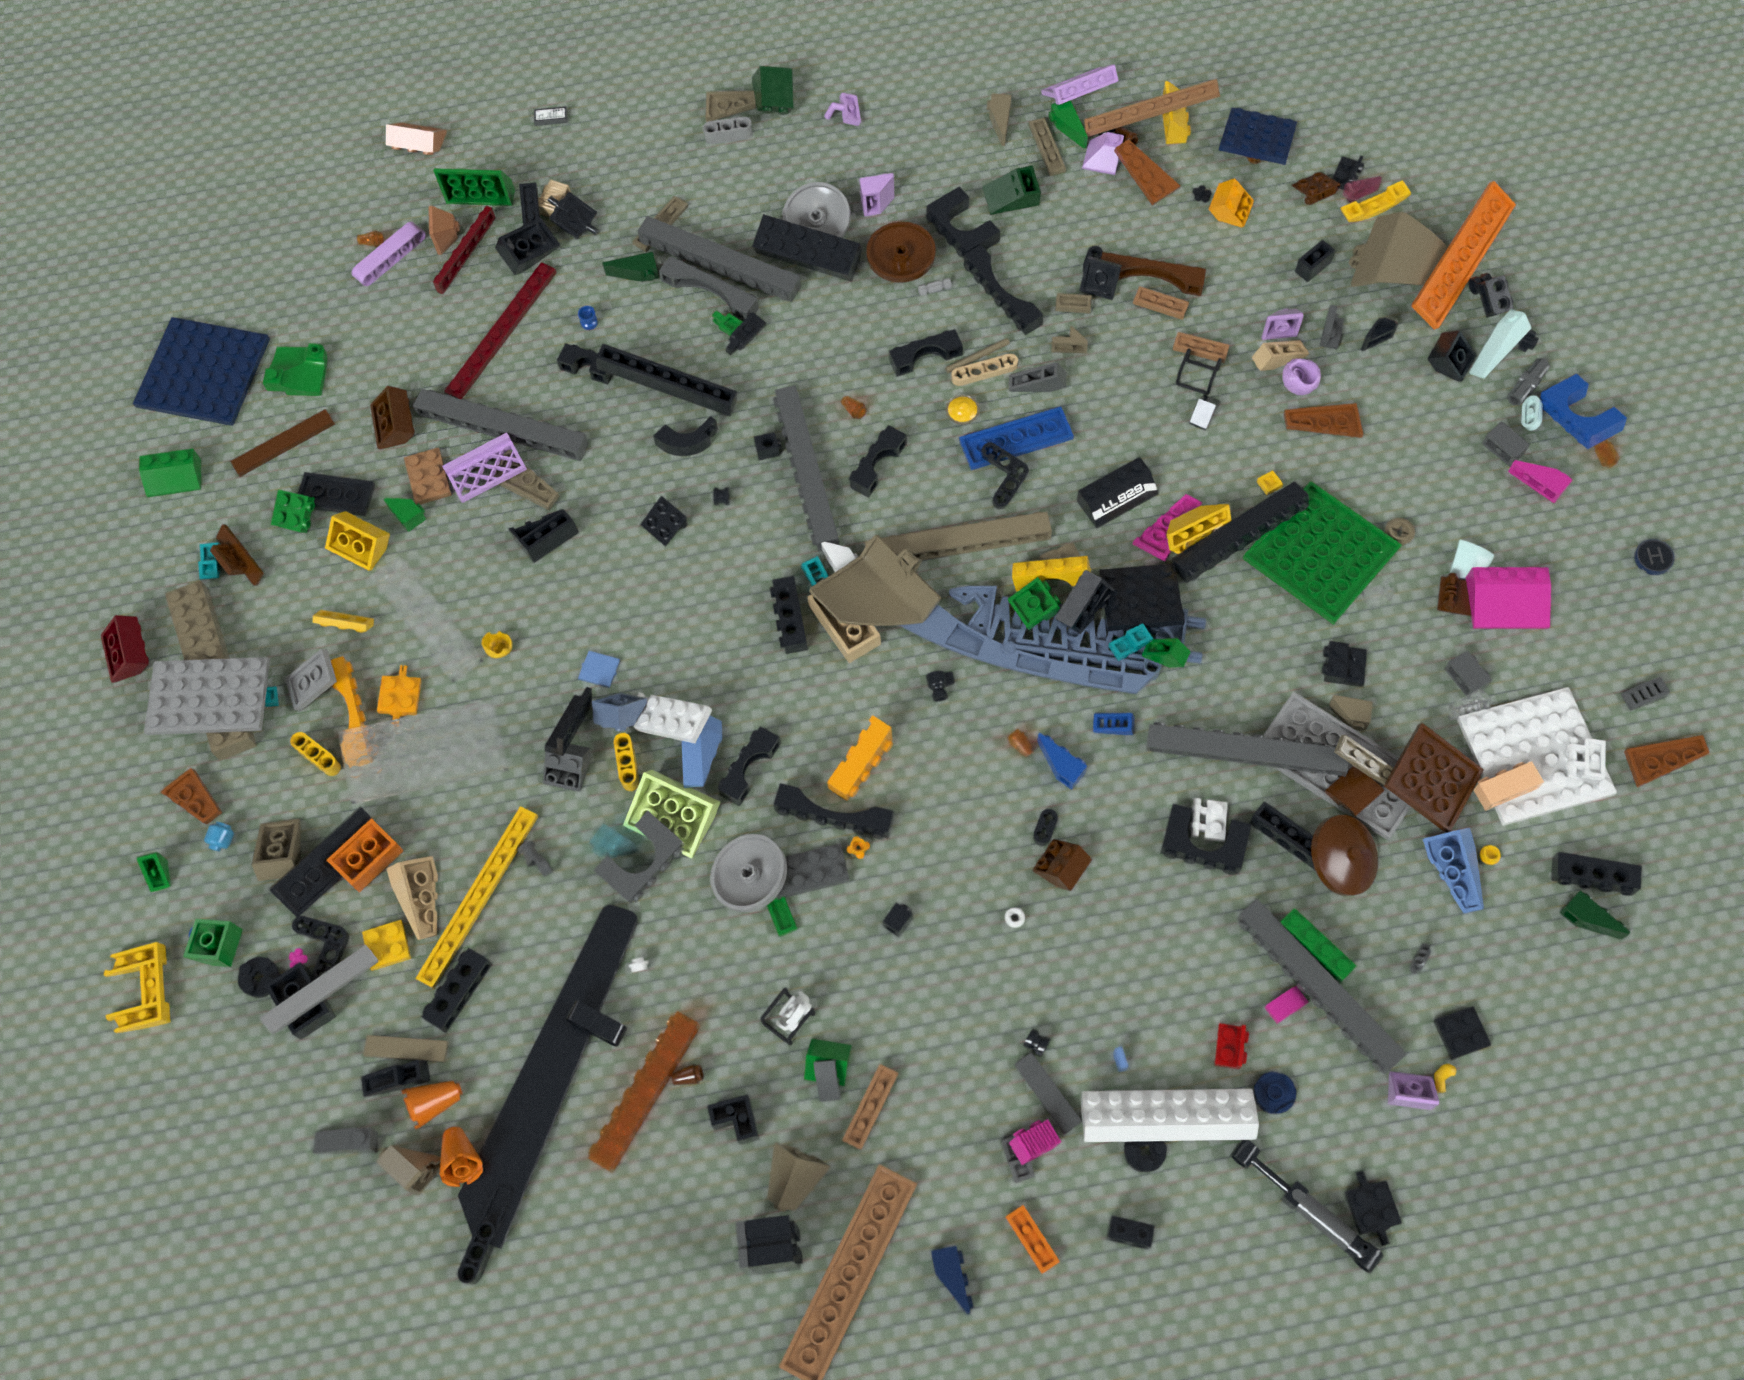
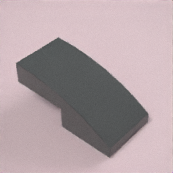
M836 1060L814 1061L820 1102L841 1100Z
M1012 1135L1000 1139L1014 1183H1018L1035 1177L1031 1161L1021 1165L1018 1157H1016L1014 1150L1009 1145V1142L1015 1138Z

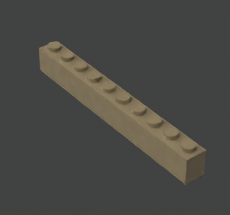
M1038 511L1029 515L1019 514L1014 517H1001L992 521L982 520L978 523H964L955 527L945 526L941 529H927L918 533L908 532L905 535H890L882 539L898 555L908 547L916 558L928 560L1051 540L1052 529L1048 512ZM869 539L868 541H864L865 547L871 539Z

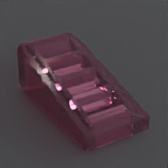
M1377 176L1345 184L1343 196L1349 203H1352L1377 191L1382 178Z

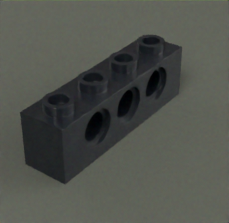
M794 576L773 579V587H770L771 598L776 599V603L773 604L774 614L779 615L776 625L777 631L782 632V637H779L780 647L785 648L786 654L807 651L808 647ZM783 597H789L787 600H781ZM787 613L792 614L790 617L784 616ZM789 630H795L793 634L787 633Z
M1264 801L1252 816L1249 824H1252L1257 830L1315 870L1311 853L1313 835Z
M1558 852L1552 857L1551 881H1557L1558 884L1579 885L1583 889L1598 888L1602 892L1615 891L1620 892L1624 896H1632L1641 889V865ZM1572 868L1576 869L1579 875L1573 873ZM1593 872H1596L1600 878H1596ZM1613 875L1619 877L1620 882L1616 881Z
M469 947L466 951H463L458 958L455 968L448 972L444 984L435 991V997L431 1003L424 1007L421 1018L447 1033L493 965L490 960ZM467 968H471V973L463 976L464 971ZM460 985L458 992L452 993L453 987ZM443 1003H448L447 1008L444 1011H440V1006Z

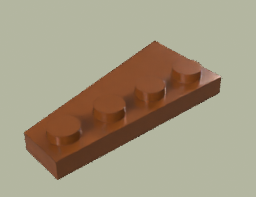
M1129 139L1114 149V152L1152 206L1181 187Z
M1357 403L1287 409L1283 413L1286 429L1358 438L1363 437Z

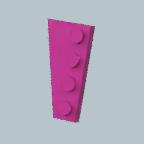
M1185 494L1166 514L1159 517L1157 522L1151 527L1149 526L1140 537H1137L1133 541V545L1165 562L1172 552L1169 550L1167 539L1170 520L1202 506V502Z

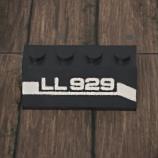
M1138 457L1078 490L1077 503L1094 526L1099 528L1157 496L1158 490L1150 469L1141 457Z

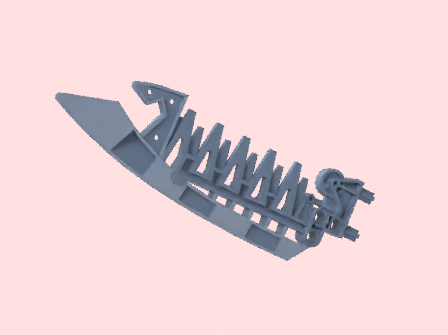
M964 586L949 590V595L963 605L976 601L978 604V610L967 625L956 619L939 605H936L923 623L900 625L906 630L939 646L988 664L1043 678L1099 689L1137 694L1151 681L1156 680L1161 670V664L1142 656L1146 645L1118 661L1112 651H1109L1108 645L1112 641L1113 636H1117V638L1124 636L1123 630L1109 631L1106 638L1105 619L1100 620L1096 635L1094 620L1081 634H1078L1069 628L1067 630L1065 626L1055 619V615L1050 629L1049 620L1046 621L1044 619L1041 621L1039 629L1038 624L1033 627V640L1023 639L1027 627L1024 623L1021 626V619L1016 611L1010 624L1009 601L1007 600L1009 597L1003 596L1000 605L995 604L997 586ZM1183 609L1184 625L1147 628L1149 633L1156 635L1153 639L1178 638L1184 644L1186 627L1205 629L1206 618L1187 616L1188 609ZM1000 621L1004 622L1005 639L1003 644L993 640ZM1058 628L1061 630L1062 644L1052 643L1055 631ZM1085 632L1089 633L1090 648L1080 647ZM1191 651L1187 662L1201 664L1202 652ZM1068 661L1081 662L1082 665L1069 663ZM1087 663H1089V664H1096V665H1102V666H1101V668H1096V667H1090V666H1086V665H1087ZM1106 666L1118 667L1121 669L1120 671L1107 670ZM1148 667H1153L1156 671H1150ZM1125 668L1141 670L1142 675L1126 673Z

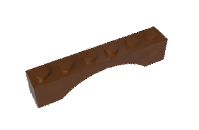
M1102 252V260L1122 265L1119 280L1132 276H1151L1171 283L1184 294L1201 296L1206 274L1205 268Z

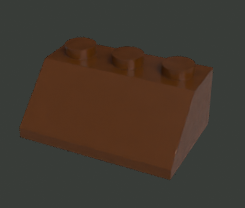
M387 385L370 404L377 449L380 450L406 444L415 432L407 390Z

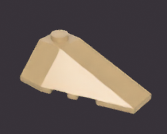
M433 856L402 861L388 867L387 872L391 887L417 939L421 940L437 936L435 900H437L438 893L435 892V885L438 881V874Z

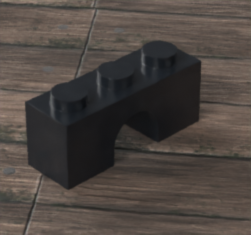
M565 343L557 358L560 370L576 375L582 366H590L589 373L591 379L607 385L613 375L597 369L596 357L598 353L591 349L586 350L577 345Z

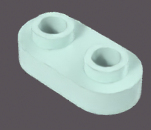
M1537 396L1526 398L1522 404L1521 423L1529 431L1537 429L1542 423L1543 403Z

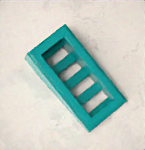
M818 556L801 564V569L811 586L816 584V580L822 577L825 579L829 576ZM817 566L816 569L812 571L809 570V568ZM819 571H820V573H821L820 575H818V576H816V577H813V576H812L813 574H815V573H817V572H819Z

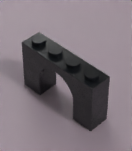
M959 186L927 205L926 219L936 227L940 235L942 234L946 238L947 243L956 249L959 257L964 258V254L979 245H982L987 250L1000 242V230L991 220L970 231L958 230L951 225L950 221L955 216L969 208V196Z
M1173 803L1160 854H1164L1169 859H1183L1188 864H1201L1210 870L1215 868L1223 870L1228 875L1239 874L1252 824L1232 819L1228 827L1225 844L1217 850L1204 851L1194 846L1188 837V825L1192 808Z

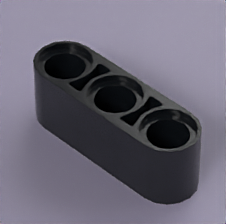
M580 1001L573 1003L565 1018L570 1024L615 1047L619 1046L628 1029L622 1023Z

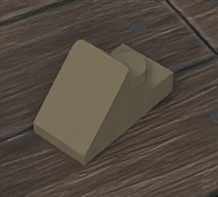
M1070 326L1069 337H1052L1051 353L1087 354L1088 340L1074 327Z

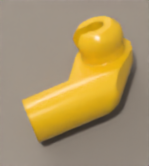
M1446 1063L1435 1071L1434 1084L1437 1093L1446 1092L1445 1080L1455 1076V1066Z

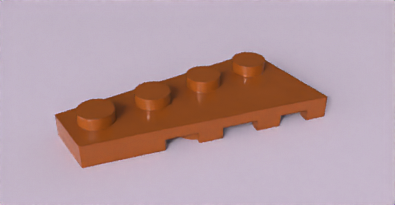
M1703 735L1629 748L1624 751L1637 788L1699 760L1710 753Z

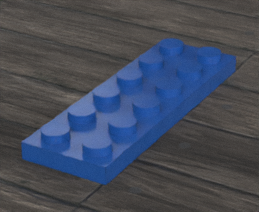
M1060 406L959 437V442L970 470H975L991 465L981 456V450L985 443H994L1017 457L1073 440L1074 435ZM993 449L987 450L986 454L992 453ZM997 453V456L995 455L994 460H997L1000 453ZM1002 457V458L1000 459V462H1001V461H1004V460H1007L1008 458H1007V457Z

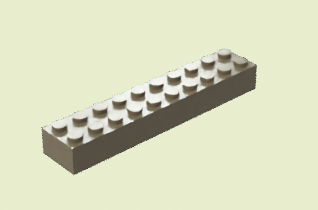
M199 580L165 593L184 660L230 659L209 589L204 583ZM252 731L206 733L211 752L220 761L257 747Z

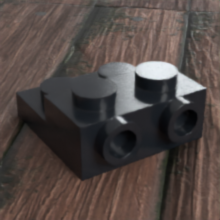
M1329 641L1328 645L1324 646L1323 657H1326L1321 670V674L1324 675V682L1363 687L1367 649L1349 647V643Z

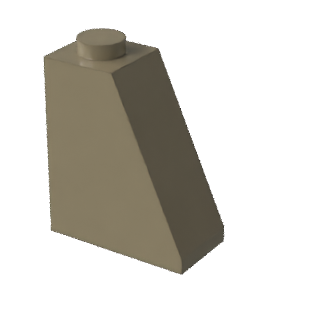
M775 1142L767 1199L779 1211L785 1212L786 1209L795 1211L827 1173L830 1165L812 1154L809 1156L799 1151L800 1149Z
M390 1145L380 1152L379 1159L376 1161L405 1190L419 1196L438 1174L441 1157Z

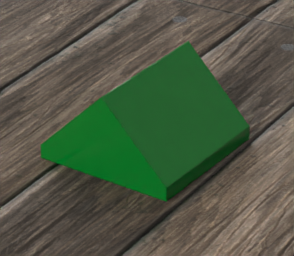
M811 1038L806 1053L804 1080L816 1082L814 1061L835 1059L840 1086L845 1087L852 1045Z

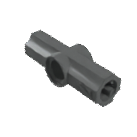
M1537 358L1530 368L1523 372L1515 387L1506 397L1510 404L1520 406L1527 396L1534 392L1542 377L1551 367L1546 359Z

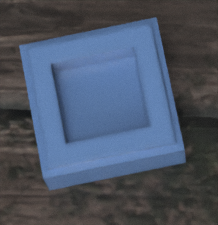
M1122 1046L1117 1047L1113 1051V1057L1118 1072L1127 1071L1129 1066Z

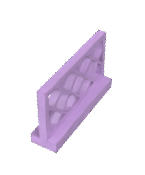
M1115 65L1098 67L1041 90L1042 95L1055 98L1056 104L1060 105L1118 82Z
M507 433L442 466L462 503L527 470ZM507 450H513L510 457L503 456ZM496 459L494 465L487 464L488 461ZM501 460L508 461L506 467L499 466ZM512 462L520 463L521 465L515 469H510ZM480 467L478 474L471 473V470ZM485 468L492 469L489 476L482 475ZM496 470L503 471L502 476L494 477ZM464 475L462 482L454 480L455 478ZM468 477H475L473 484L466 483ZM480 479L487 480L485 485L478 486ZM464 487L471 488L469 493L462 496L461 493Z

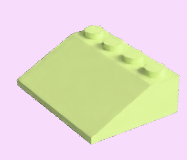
M654 770L646 771L643 773L623 826L644 835L634 825L649 811L684 842L682 854L693 858L714 820L720 801L692 788H684L683 784Z

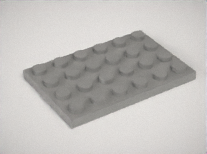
M269 658L154 661L144 733L146 735L262 731L270 664Z

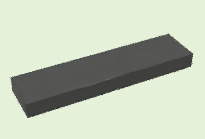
M1029 1053L1014 1064L1064 1135L1082 1123L1081 1119L1032 1053Z

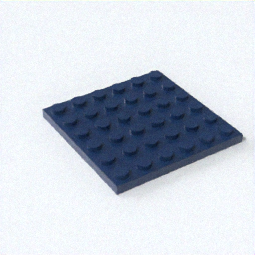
M171 317L132 404L136 408L233 426L270 337L267 334Z

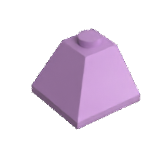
M1107 132L1089 140L1082 169L1115 175L1119 158L1114 149L1123 143L1124 135Z
M1283 309L1267 316L1261 336L1262 340L1297 337L1303 313L1298 309Z

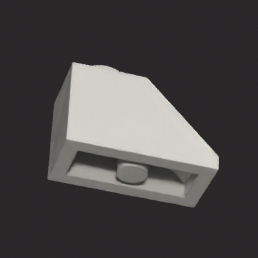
M828 542L821 543L822 552L834 572H837L858 557L848 547Z

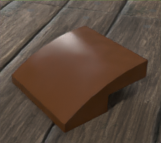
M1352 766L1348 770L1346 777L1341 776L1324 792L1338 806L1342 804L1356 817L1385 790L1368 775Z

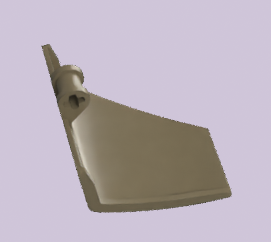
M1405 212L1378 216L1367 243L1357 245L1353 249V256L1349 260V265L1355 268L1356 271L1351 285L1357 287L1376 283H1394L1424 286L1448 247L1432 231Z
M879 535L872 537L860 556L818 582L809 590L840 623L854 625L887 626L923 623L941 600V596L916 573L922 560L916 558L908 547L898 555Z

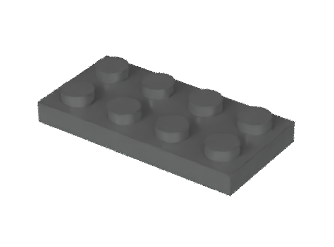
M841 843L785 856L787 862L786 880L776 898H786L850 882Z

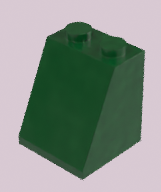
M759 66L752 76L757 111H763L764 114L779 112L780 115H787L794 108L792 68Z

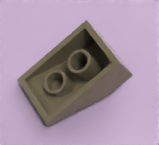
M300 819L260 824L251 865L258 881L280 879L301 860Z

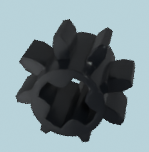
M1530 329L1517 343L1519 344L1518 349L1524 352L1527 349L1533 350L1539 340L1536 337L1537 333Z

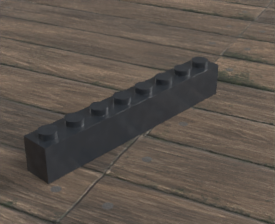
M602 344L596 357L597 369L727 416H731L737 402V391L606 344Z
M1295 481L1173 557L1172 561L1176 572L1186 583L1197 579L1205 571L1214 568L1216 564L1227 560L1235 552L1243 550L1246 545L1260 539L1265 533L1274 530L1284 521H1288L1292 516L1304 511L1309 506V494Z

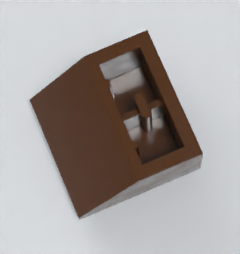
M1053 839L1032 871L1054 886L1072 891L1093 859L1080 845Z

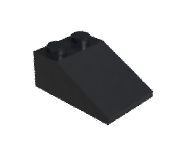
M539 218L499 237L495 249L513 274L517 275L531 268L559 248L560 243L544 221Z

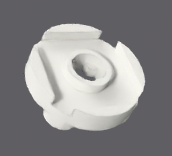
M801 991L798 992L799 996L797 998L792 996L779 1013L782 1018L780 1021H776V1025L784 1031H794L799 1024L798 1020L811 1009L812 1005L809 1003V997Z

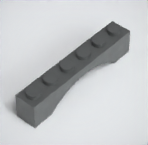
M670 256L659 270L661 281L674 288L696 287L716 294L728 305L733 316L741 321H744L752 312L756 313L759 309L758 299L753 294H748L736 286L733 287L724 280L713 277L710 273L702 272L697 267L690 266L679 258L676 259Z

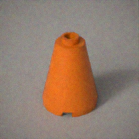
M453 1080L401 1090L402 1094L406 1093L407 1095L403 1099L410 1119L413 1122H417L416 1125H413L415 1130L421 1128L460 1101V1095H463L460 1084H455Z
M450 1127L444 1131L442 1136L439 1170L441 1180L446 1185L460 1187V1183L467 1182V1185L474 1182L483 1172L482 1160L461 1127Z

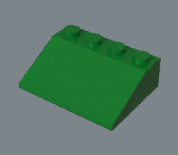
M434 168L433 170L446 204L512 206L515 188L512 179L501 170Z

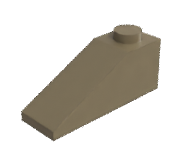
M992 93L991 100L987 101V110L990 111L989 118L1001 145L1005 146L1012 95Z

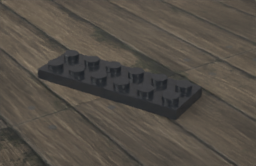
M361 806L358 807L272 885L269 891L296 917L302 915L343 877L327 859L372 817Z

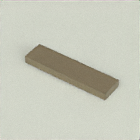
M1045 117L1029 121L1030 130L1049 176L1065 173L1066 167Z
M674 196L654 219L672 225L688 208V203ZM639 236L632 241L633 245L645 252L652 247L642 244Z
M1346 734L1341 735L1334 753L1384 786L1393 767Z
M367 1035L363 1056L413 1061L420 1059L428 1062L446 1063L449 1042Z

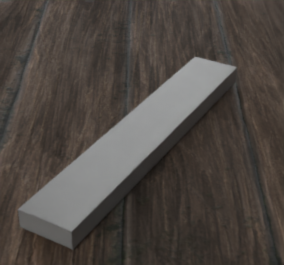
M367 945L363 946L260 1017V1021L273 1036L378 963L377 957Z

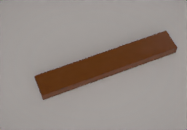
M324 409L230 462L239 477L334 426L335 423L327 410Z

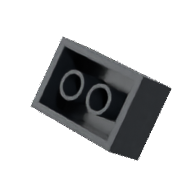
M299 962L264 986L275 1005L278 1006L315 979L310 970ZM325 999L287 1026L293 1036L302 1040L337 1016L327 999Z

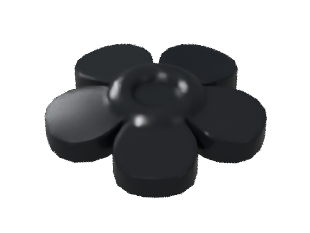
M1203 185L1194 188L1192 191L1195 195L1194 199L1198 202L1202 200V202L1207 203L1212 195L1211 191L1206 190V187Z

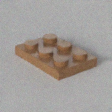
M439 447L404 457L416 504L420 503L421 505L452 496L447 474L442 467L444 463Z

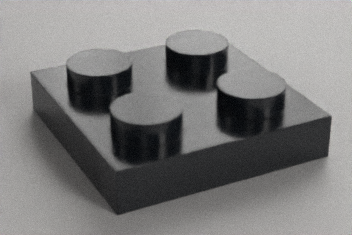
M1088 256L1079 291L1113 300L1122 265Z
M1474 1006L1433 1021L1451 1060L1492 1046Z

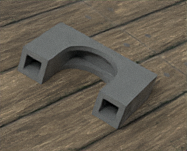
M649 811L634 826L652 841L655 847V858L652 865L643 872L629 873L606 856L594 869L602 879L630 904L638 902L644 895L642 892L646 887L650 888L657 881L656 876L660 872L664 873L670 867L671 863L669 862L674 856L677 858L684 851V842Z

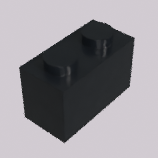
M1322 239L1298 259L1295 273L1308 283L1331 264L1335 249Z

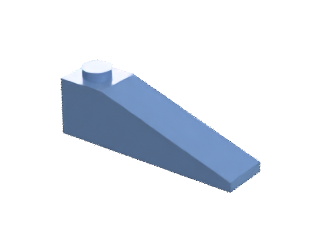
M709 716L696 743L682 741L684 788L704 786L711 769L712 760L717 754L719 743L721 744L722 721L712 716Z
M1470 828L1424 838L1423 842L1428 859L1436 866L1441 879L1445 880L1451 890V895L1462 912L1468 913L1484 909L1476 847Z

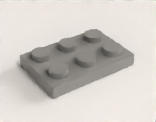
M322 648L285 678L294 710L297 711L304 709L337 682L328 650Z

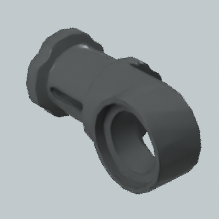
M534 841L525 842L518 848V851L525 857L527 867L537 865L544 877L553 873L547 860L541 854H538L535 849Z

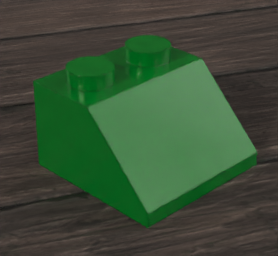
M195 919L183 957L212 966L231 968L243 929L231 921Z

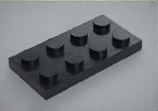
M304 472L297 494L315 498L314 509L338 513L346 511L352 515L366 516L375 483L374 481Z

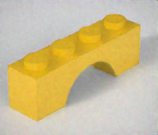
M1088 556L1013 563L1012 579L1016 592L1037 577L1041 581L1061 579L1068 582L1071 586H1075L1085 570L1091 572Z

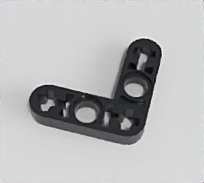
M988 442L982 447V458L1008 474L992 499V504L995 508L1004 509L1024 482L1029 468L1026 463L996 444ZM993 449L992 453L986 454L987 450ZM997 453H1000L997 460H994L995 455L997 456ZM1007 457L1010 460V464L1004 466L1000 463V459ZM1023 468V473H1020L1018 479H1016L1017 469ZM1008 481H1012L1015 483L1016 488L1009 490L1005 484ZM1003 493H1006L1004 502L997 503V498L1000 499Z
M298 916L293 920L292 929L294 932L307 938L325 942L313 970V978L317 979L320 977V972H327L340 962L349 940V933L341 926L306 916ZM305 923L307 926L311 928L310 930L304 927L300 929L298 925ZM324 926V934L317 936L315 933L316 929ZM332 932L334 934L339 935L341 932L343 937L336 939L334 936L330 935V933ZM330 950H335V958L327 960L326 954ZM323 962L327 963L328 965H331V967L325 966Z

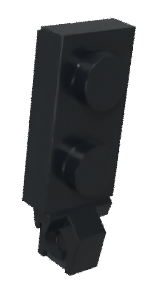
M752 312L730 335L728 339L730 343L726 346L727 349L725 351L731 356L737 349L740 351L744 349L766 326V322Z

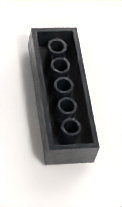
M765 214L762 216L752 245L758 254L852 282L863 250L858 242Z

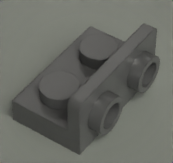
M1330 305L1320 342V346L1332 349L1338 348L1344 319L1339 318V314L1336 313L1337 306Z

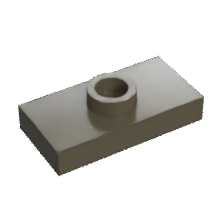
M1057 293L1055 311L1090 314L1092 295Z

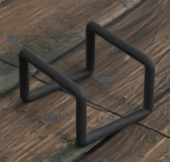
M1188 348L1177 374L1176 385L1209 395L1216 373L1220 369L1222 359H1218L1215 367L1190 360L1191 349ZM1186 362L1213 370L1207 391L1180 383L1181 373Z
M785 987L763 1013L760 1020L767 1029L791 1046L793 1044L791 1039L810 1015L815 1016L814 1008L809 1010L788 1038L766 1023L765 1017L784 994L789 999L792 997L788 992V988Z

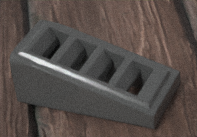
M1658 677L1623 692L1621 696L1629 710L1633 711L1665 699L1670 694V691L1662 677ZM1640 691H1641L1642 695L1644 696L1645 700H1643V698L1641 697V695H1640V693H1639ZM1632 694L1635 696L1638 703H1635L1631 696Z

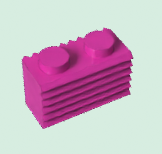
M1038 1120L1029 1126V1130L1025 1131L1022 1128L1013 1134L1015 1138L1009 1142V1145L1014 1150L1021 1165L1056 1148L1062 1142L1049 1120L1044 1122Z

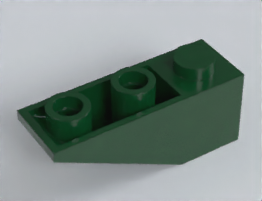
M1581 890L1559 912L1575 927L1621 940L1631 933L1624 923L1613 918L1606 908L1600 907L1589 894L1583 893Z

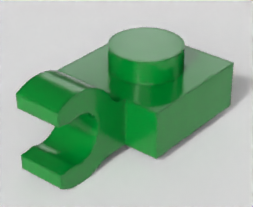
M718 311L712 314L714 318L712 322L719 326V330L729 336L743 322L730 313L726 317Z

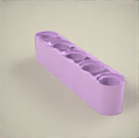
M414 222L406 223L353 268L352 276L364 286L371 285L425 239V231Z

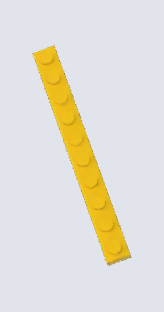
M521 806L519 807L415 979L435 989L518 852V848L522 845L538 819L536 813Z

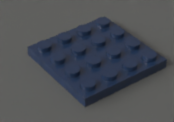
M1231 108L1218 151L1286 165L1297 121L1279 118L1274 115L1260 114L1256 111H1246L1241 108Z

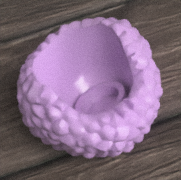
M1296 358L1285 365L1282 380L1284 386L1291 393L1306 395L1316 390L1319 385L1321 373L1316 363Z

